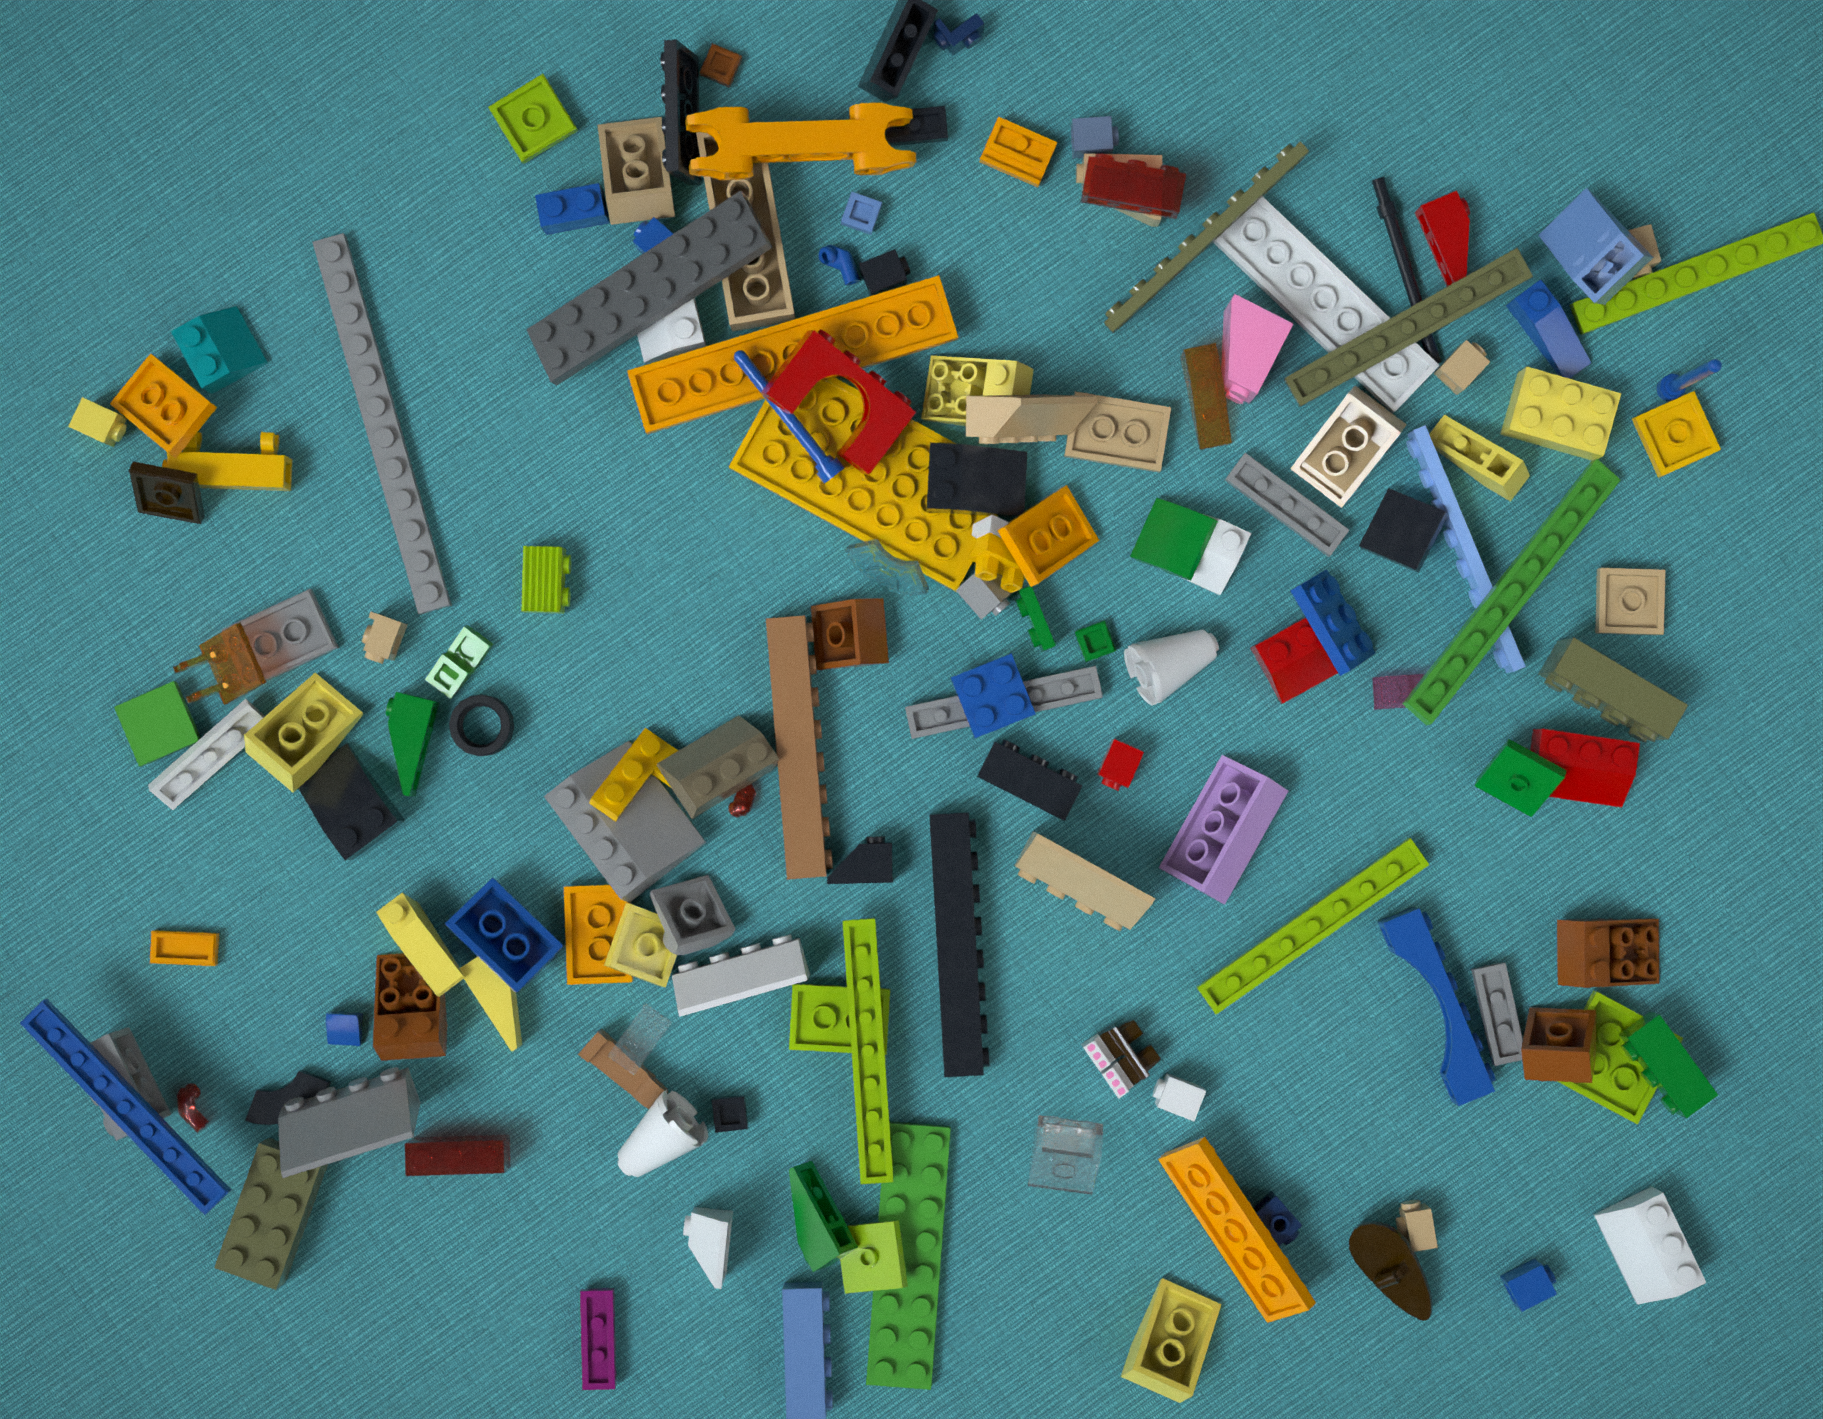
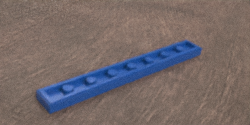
M44 999L20 1022L32 1037L204 1215L208 1214L232 1190L48 999Z

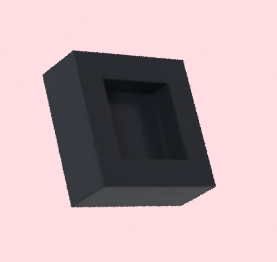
M745 1095L712 1099L715 1133L749 1128Z

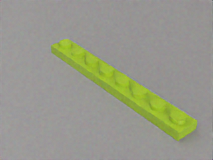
M1813 212L1630 281L1605 305L1596 304L1587 297L1569 306L1580 335L1820 246L1823 244V234Z
M1407 838L1196 986V988L1214 1014L1217 1015L1429 866V863L1413 840Z
M875 918L843 920L860 1183L893 1182L876 921Z

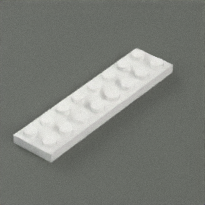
M1264 197L1258 200L1213 242L1328 353L1391 319ZM1414 343L1354 378L1393 414L1440 365L1417 343Z

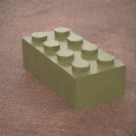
M1576 638L1557 641L1538 675L1546 679L1544 684L1560 693L1562 690L1574 695L1572 701L1586 709H1590L1592 706L1601 711L1600 717L1615 726L1621 723L1630 729L1629 735L1642 742L1647 740L1652 742L1668 740L1688 707L1684 702Z
M267 1138L260 1142L214 1268L277 1290L286 1283L328 1164L283 1178L280 1167L279 1141Z

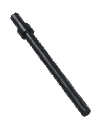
M1377 178L1372 181L1379 203L1376 208L1380 220L1384 219L1408 300L1412 307L1423 300L1396 217L1399 214L1395 200L1391 201L1385 178ZM1432 333L1421 339L1424 351L1439 364L1442 361Z

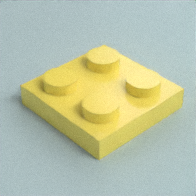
M626 903L604 966L666 988L677 955L670 952L663 943L665 931L658 914Z

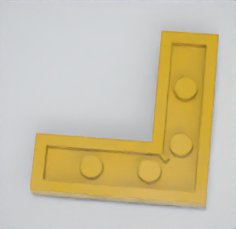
M645 728L591 797L589 804L616 822L651 775L670 787L657 767V763L679 750Z

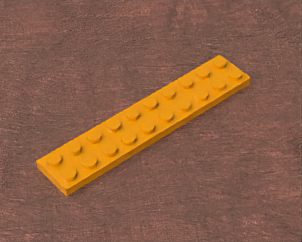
M940 276L928 278L627 370L646 434L655 433L765 399L734 360V354L738 350H743L769 382L808 330L818 332L821 329L835 339L833 345L842 353L848 350L861 360L858 366L862 369L958 340L959 337ZM831 375L825 377L818 382L838 377V375Z

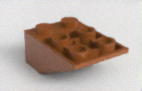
M1659 919L1557 920L1558 985L1591 988L1659 984Z
M404 953L377 955L373 1048L380 1060L446 1056L447 1016L445 993L440 997L436 996Z

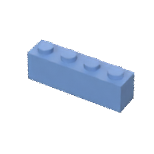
M823 1282L784 1283L782 1299L786 1419H826L827 1410H833V1391L826 1390V1377H832L831 1357H825V1344H831L830 1324H824V1311H830L829 1291H823Z

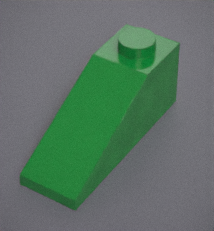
M396 692L394 698L390 697L387 703L386 716H389L388 728L402 793L405 796L411 797L416 796L440 702Z
M813 1161L790 1168L789 1177L797 1241L806 1262L810 1265L812 1271L815 1272L833 1265L857 1249L858 1245Z

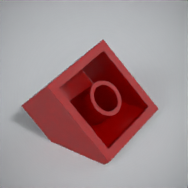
M1306 617L1250 647L1281 704L1338 674Z

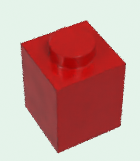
M1112 739L1096 774L1103 778L1101 784L1116 791H1119L1121 786L1129 788L1144 752L1116 739Z

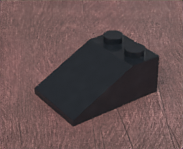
M930 442L927 512L1018 517L1025 511L1027 452L966 444Z
M348 743L332 753L318 771L298 788L325 835L345 861L354 860L405 821Z

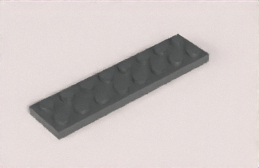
M739 191L526 329L550 382L556 386L770 250L772 246L747 196L742 191Z

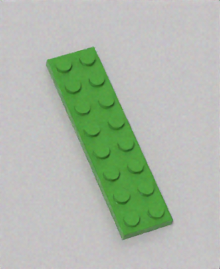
M889 1121L893 1182L881 1183L878 1222L899 1220L908 1287L873 1291L866 1385L931 1390L951 1126Z

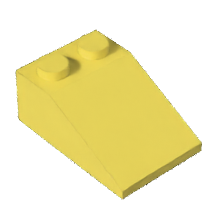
M314 673L244 734L246 753L294 793L318 771L363 716V712L317 673Z
M1160 1279L1131 1344L1121 1377L1179 1403L1192 1397L1222 1304L1166 1279Z

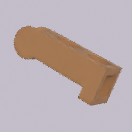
M600 1029L578 1054L585 1061L591 1062L647 1109H650L662 1092L666 1090L667 1093L669 1092L650 1070L603 1029Z

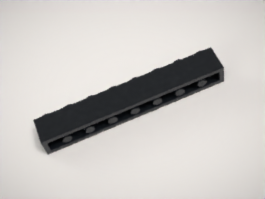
M969 812L929 814L944 1078L984 1075L983 1067H990L989 1048L982 1047L981 1035L988 1034L987 1014L980 1015V1001H986L985 982H978V969H984L983 949L976 948V936H982L981 916L975 917L974 904L980 903L979 884H973L972 871H978L977 851H971L970 838H976L975 819H969Z

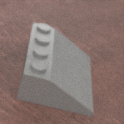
M630 741L625 742L572 774L544 796L618 897L628 903L706 843L660 780L653 775L650 776L616 822L589 804L591 797L631 747Z
M397 1067L390 1068L380 1073L379 1077L367 1080L366 1077L358 1078L351 1081L347 1087L337 1090L335 1087H330L319 1091L315 1097L305 1100L303 1097H297L286 1102L278 1117L282 1177L285 1178L413 1138L421 1102L409 1068L399 1070Z

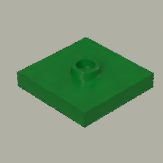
M1508 739L1478 776L1474 786L1532 817L1565 778L1567 770Z

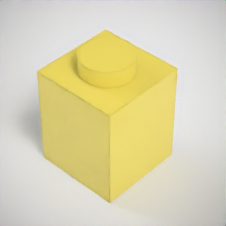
M82 397L68 427L114 447L115 443L119 442L126 432L127 426L125 422L127 418Z

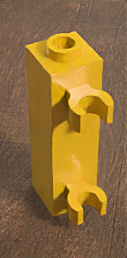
M197 432L177 458L167 453V459H164L162 467L197 473L200 488L291 491L292 459L285 455H277L279 435H275V433L261 432V454L200 452L202 433Z

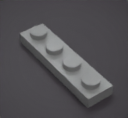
M1246 453L1242 455L1225 478L1227 483L1327 557L1332 555L1349 532L1348 528Z

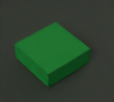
M1105 621L1074 632L1085 663L1116 651Z

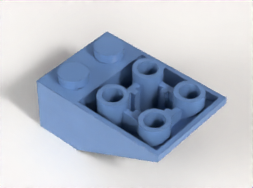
M1585 188L1539 234V237L1572 280L1596 304L1605 305L1654 258L1588 188Z

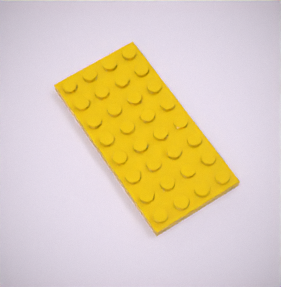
M835 377L821 381L812 387L793 413L827 456L830 454L833 459L837 457L845 467L824 484L816 474L819 472L815 467L817 463L765 399L732 459L729 469L957 592L956 590L961 585L973 561L968 560L976 544V538L972 536L973 524L988 517V515L927 512L930 442L956 443L911 419L869 475L862 474L837 454L860 423L863 413L861 395L857 389Z

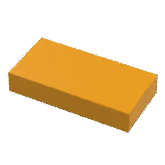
M152 930L150 963L218 966L219 933Z

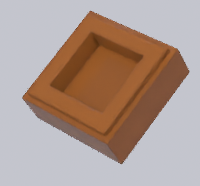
M712 43L699 72L700 76L730 88L743 58L737 53Z

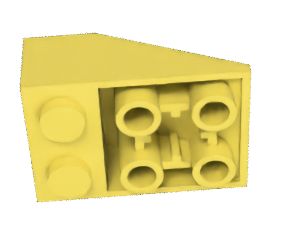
M931 356L921 419L966 426V396L1030 395L1034 369L1019 361Z

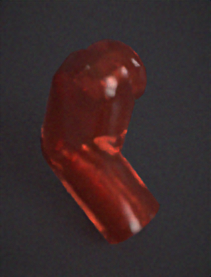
M752 783L736 792L733 802L729 803L728 810L733 817L740 818L741 816H746L751 811L756 797V791Z
M188 1083L185 1088L181 1087L177 1093L178 1113L196 1133H199L209 1121L196 1108L195 1100L199 1098L201 1090L196 1084Z

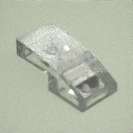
M645 1003L607 1057L635 1075L672 1022Z

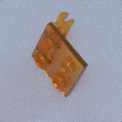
M241 622L234 624L200 644L199 648L202 655L181 662L173 667L175 673H180L209 663L218 683L187 696L188 703L219 693L223 704L226 705L267 683Z

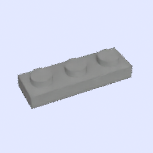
M1500 962L1471 969L1492 1065L1497 1066L1522 1060L1521 1047L1523 1039L1506 963Z

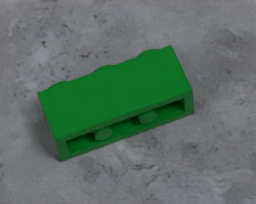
M1650 1011L1619 1034L1624 1041V1044L1621 1045L1622 1049L1632 1061L1638 1060L1644 1069L1641 1071V1075L1652 1088L1657 1086L1663 1095L1660 1099L1662 1104L1672 1115L1676 1113L1687 1119L1718 1096L1715 1089L1660 1014Z

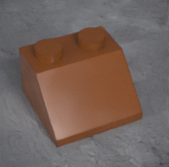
M883 598L850 599L811 606L817 670L889 663Z
M1530 1007L1521 1047L1524 1079L1592 1083L1596 1062V1010Z

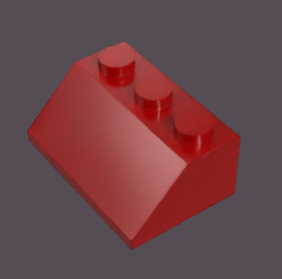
M1533 729L1530 751L1567 770L1565 778L1549 797L1622 808L1636 776L1640 743L1549 729Z

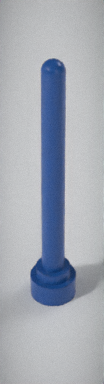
M743 350L736 351L734 360L761 393L768 384V380ZM764 397L817 463L815 467L819 472L816 474L824 484L845 468L837 457L833 459L830 454L827 456L794 413L786 414Z
M1712 359L1681 376L1669 374L1659 380L1657 394L1664 401L1670 402L1684 395L1686 387L1719 372L1722 368V363L1718 359Z

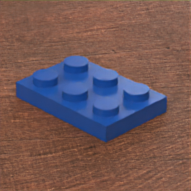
M1327 569L1290 590L1340 676L1351 671L1375 654L1371 638L1361 629L1356 620L1354 609L1346 603L1340 592L1337 580L1329 574Z

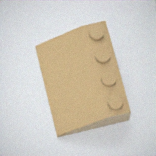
M1034 831L1014 866L1020 869L1017 874L1033 884H1035L1037 879L1049 885L1046 891L1062 900L1065 895L1077 900L1076 908L1091 916L1094 910L1106 916L1103 922L1118 931H1121L1123 926L1131 930L1155 900L1152 896Z

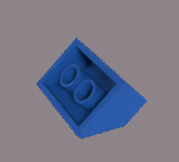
M493 877L445 923L515 993L519 992L560 953L563 947Z

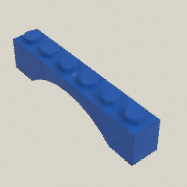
M1411 907L1377 921L1389 951L1407 961L1423 976L1439 1002L1444 1018L1446 1035L1440 1075L1452 1103L1461 1106L1495 1092L1492 1082L1496 1081L1495 1075L1488 1063L1484 1064L1479 1053L1483 1051L1481 1041L1475 1032L1471 1034L1467 1021L1471 1020L1465 1004L1463 1002L1459 1003L1454 991L1458 990L1457 983L1452 973H1446L1442 964V961L1445 960V954L1439 942H1433L1429 932L1433 929V926L1426 911L1421 912L1420 908Z

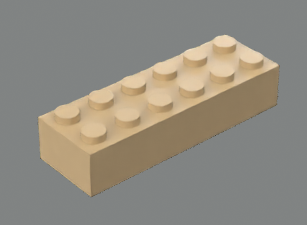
M702 132L696 133L700 157L712 156L718 152L717 142L711 135ZM753 163L754 176L747 179L718 180L704 177L709 210L742 191L747 196L772 246L770 250L722 280L732 332L780 324L796 319L768 163Z

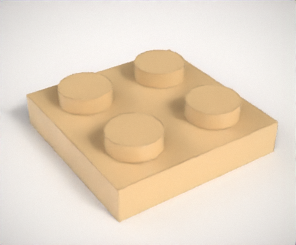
M1598 568L1595 633L1664 635L1665 570Z

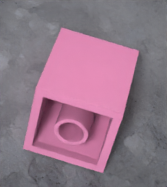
M1236 294L1233 295L1224 310L1220 389L1227 392L1225 396L1231 401L1243 404L1244 401L1250 403L1258 394L1293 323Z

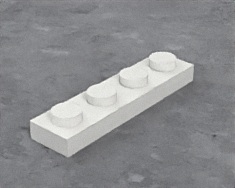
M247 699L242 701L148 785L150 792L174 810L245 747L244 734L262 720L265 715Z

